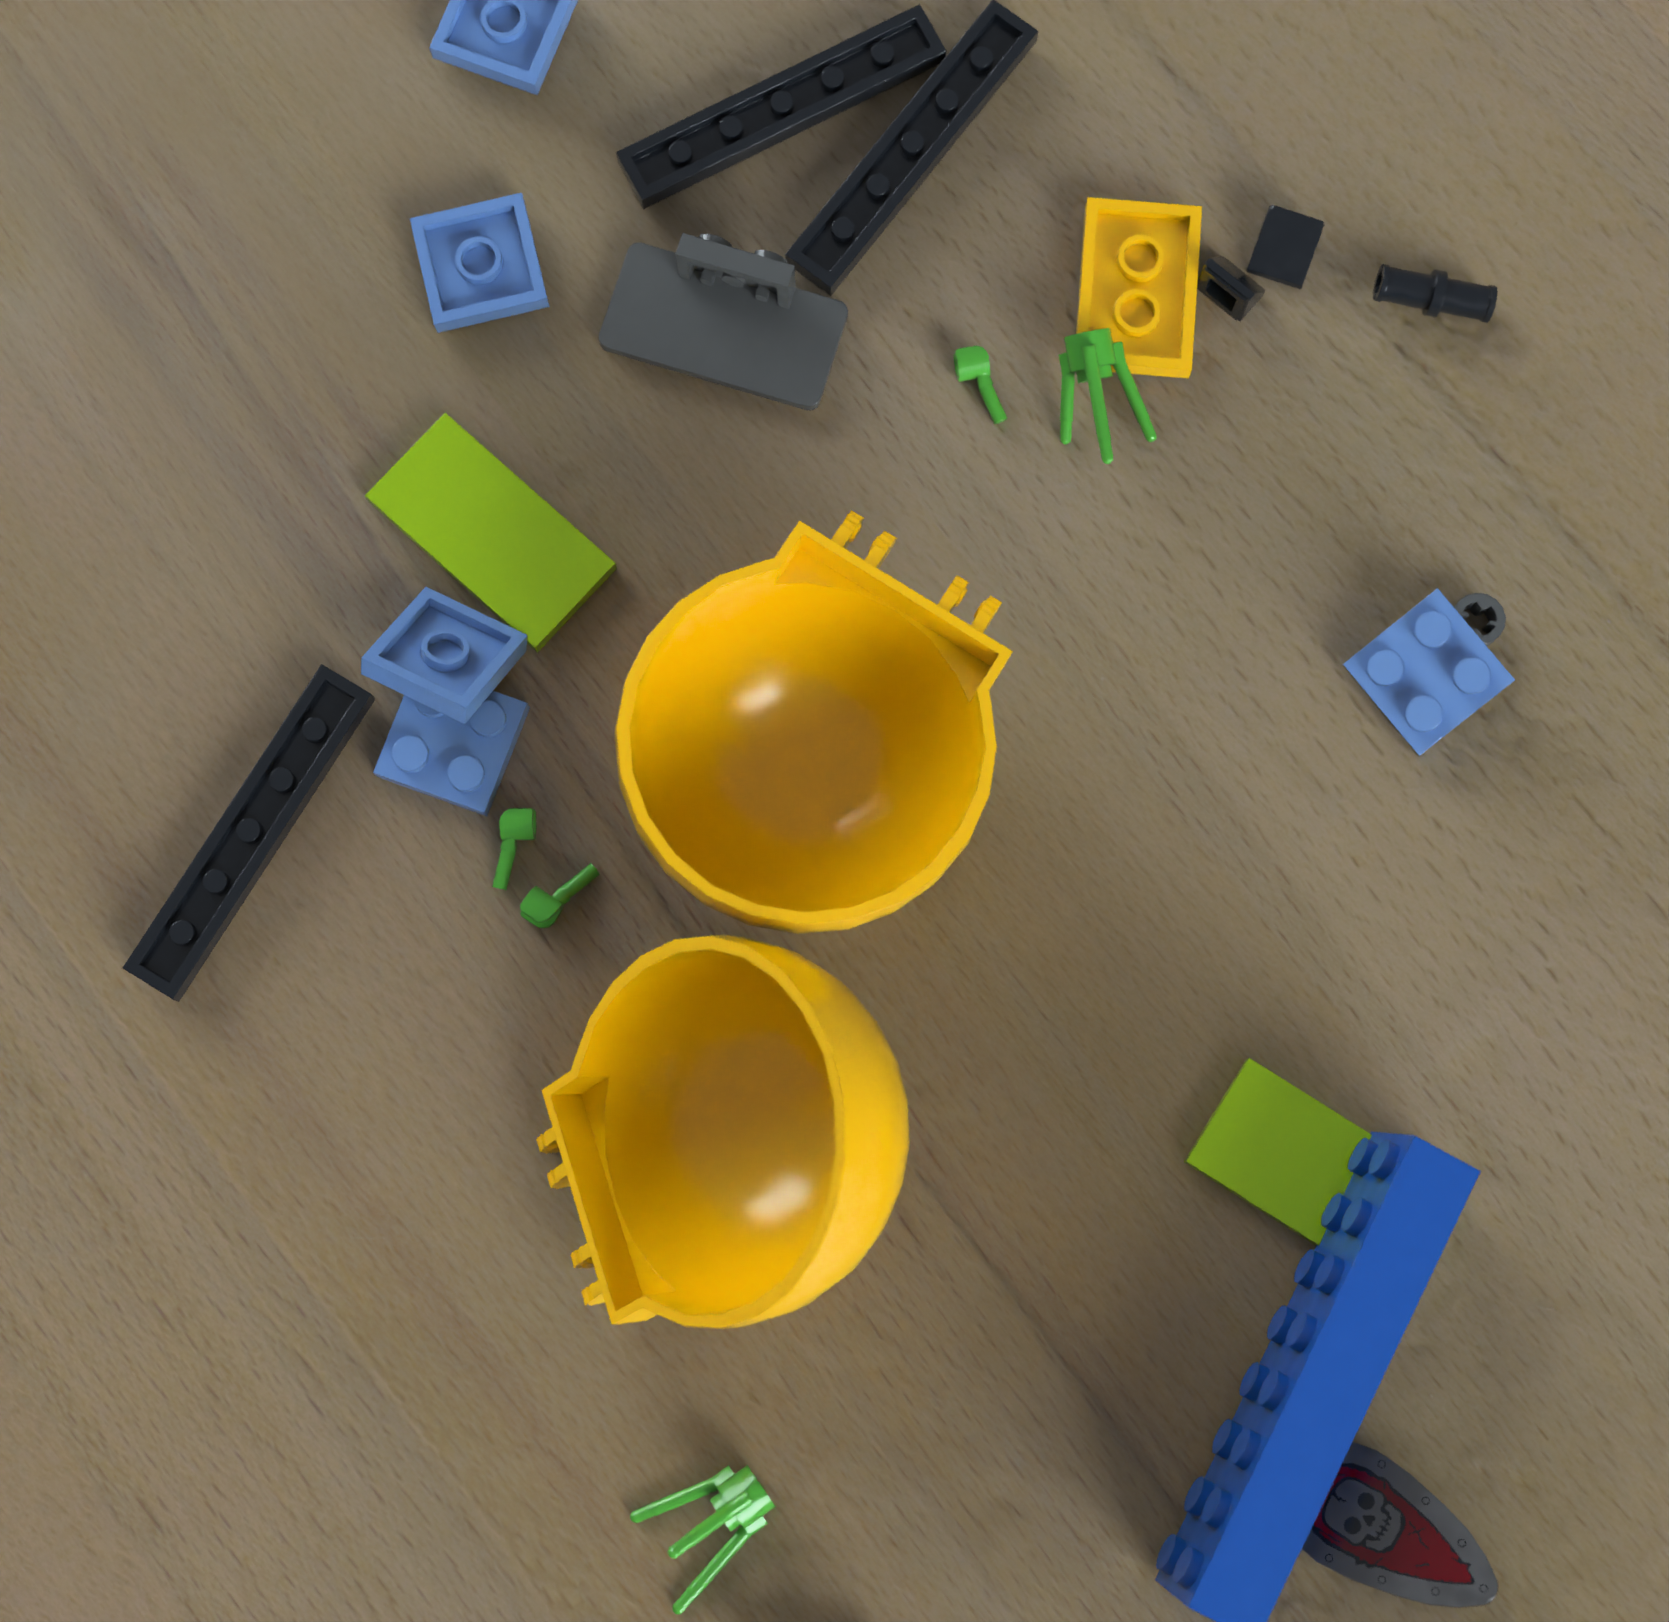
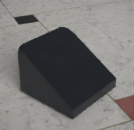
M1269 206L1246 272L1301 290L1319 242L1324 222L1279 206Z
M1223 256L1209 258L1205 262L1197 282V289L1236 321H1241L1265 293L1263 287Z

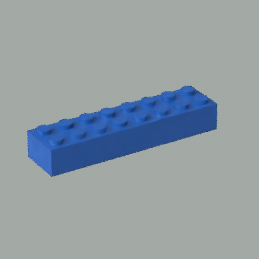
M1371 1131L1370 1134L1372 1136L1370 1139L1363 1138L1356 1145L1348 1162V1170L1354 1174L1344 1194H1335L1323 1212L1321 1225L1326 1228L1325 1234L1320 1244L1316 1245L1314 1250H1308L1301 1258L1294 1275V1281L1298 1285L1288 1305L1281 1306L1269 1324L1267 1338L1270 1340V1343L1260 1363L1254 1362L1243 1377L1239 1391L1240 1396L1243 1397L1233 1419L1225 1420L1215 1435L1212 1444V1452L1215 1456L1205 1477H1198L1187 1493L1184 1503V1510L1187 1514L1177 1535L1171 1534L1159 1551L1156 1561V1568L1159 1572L1155 1581L1188 1608L1215 1622H1267L1481 1172L1415 1135Z

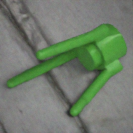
M1110 328L1064 337L1066 353L1058 355L1062 373L1060 407L1061 443L1066 445L1071 442L1076 373L1078 383L1088 382L1102 462L1105 464L1112 463L1111 435L1101 379L1113 376L1111 365L1114 366L1145 439L1148 442H1154L1157 435L1126 363L1123 342L1113 343Z
M728 1465L712 1478L651 1502V1504L634 1510L630 1514L631 1521L638 1523L719 1491L717 1495L710 1499L716 1512L669 1547L668 1555L671 1558L679 1557L724 1523L730 1531L742 1525L673 1604L672 1610L677 1615L682 1614L694 1599L702 1593L745 1542L768 1524L763 1515L776 1506L748 1465L735 1474Z

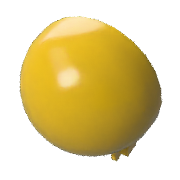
M852 510L848 513L832 539L799 520L774 558L719 575L677 602L646 637L623 686L615 729L620 789L637 834L664 872L705 906L749 926L794 934L850 929L894 913L933 886L968 845L990 795L997 746L989 691L1013 651L990 638L984 632L1002 602L990 595L987 600L982 601L974 614V621L969 625L951 614L954 607L959 606L967 593L969 582L956 575L938 604L933 603L879 569L897 539L895 536L883 531L872 543L864 560L847 550L849 544L856 539L861 531L864 517Z
M716 935L674 939L641 955L612 982L590 1016L571 1071L541 1090L552 1127L537 1137L538 1148L540 1152L546 1154L560 1152L563 1161L562 1164L547 1173L550 1188H571L587 1241L586 1244L571 1253L574 1268L588 1269L594 1267L598 1278L597 1281L582 1289L585 1305L591 1306L605 1303L611 1325L647 1321L659 1315L686 1327L739 1328L787 1314L806 1306L848 1275L862 1260L883 1231L903 1184L909 1149L908 1102L899 1065L877 1021L846 985L797 952L746 937Z

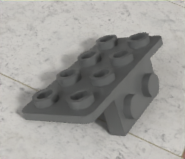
M682 233L676 253L640 242L634 243L629 247L599 333V342L601 347L607 352L810 411L816 409L821 402L846 325L848 308L842 301L796 288L795 265L788 264L787 260L779 254L767 250H756L754 253L733 248L727 240L713 234L704 233L700 234L699 237Z

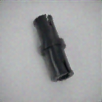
M1382 264L1376 276L1373 300L1422 309L1424 316L1437 317L1439 313H1445L1488 323L1495 309L1497 287L1448 278L1446 271L1435 269L1431 274H1425Z

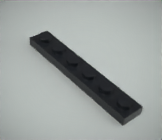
M992 0L786 252L785 259L787 263L795 265V270L831 296L1037 42L1038 30L996 0Z
M919 4L617 151L618 163L642 208L645 209L939 65L946 57V49Z
M320 665L123 966L124 970L178 1002L181 1000L372 706L375 698L371 693L326 666Z

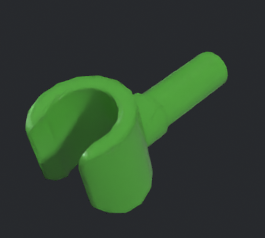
M980 346L956 349L953 360L958 382L976 379L978 391H980L994 424L1005 421L1007 416L994 390L990 377V361L987 351Z
M509 808L501 815L499 821L500 837L502 840L501 852L492 887L507 890L517 851V840L536 839V811L532 808Z
M590 863L559 887L552 896L538 886H535L520 904L521 916L538 928L551 927L561 914L564 905L570 901V898L600 875L598 870Z

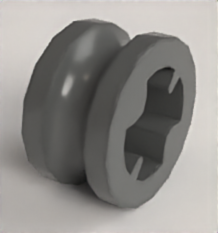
M1473 593L1466 595L1454 606L1464 620L1469 616V613L1464 611L1470 609L1474 616L1484 614L1487 617L1489 623L1482 628V631L1488 634L1482 635L1477 628H1473L1474 632L1487 647L1501 635L1505 628L1506 616L1503 607L1495 598L1488 594Z

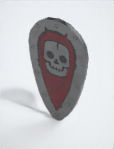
M1352 1442L1302 1549L1317 1563L1350 1580L1394 1596L1427 1605L1453 1608L1485 1606L1491 1603L1497 1596L1498 1581L1487 1556L1470 1531L1409 1472L1379 1451Z

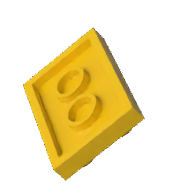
M1087 197L1076 334L1110 328L1113 343L1123 342L1125 359L1131 374L1189 378L1191 374L1202 206ZM1111 365L1112 372L1116 373L1114 366Z

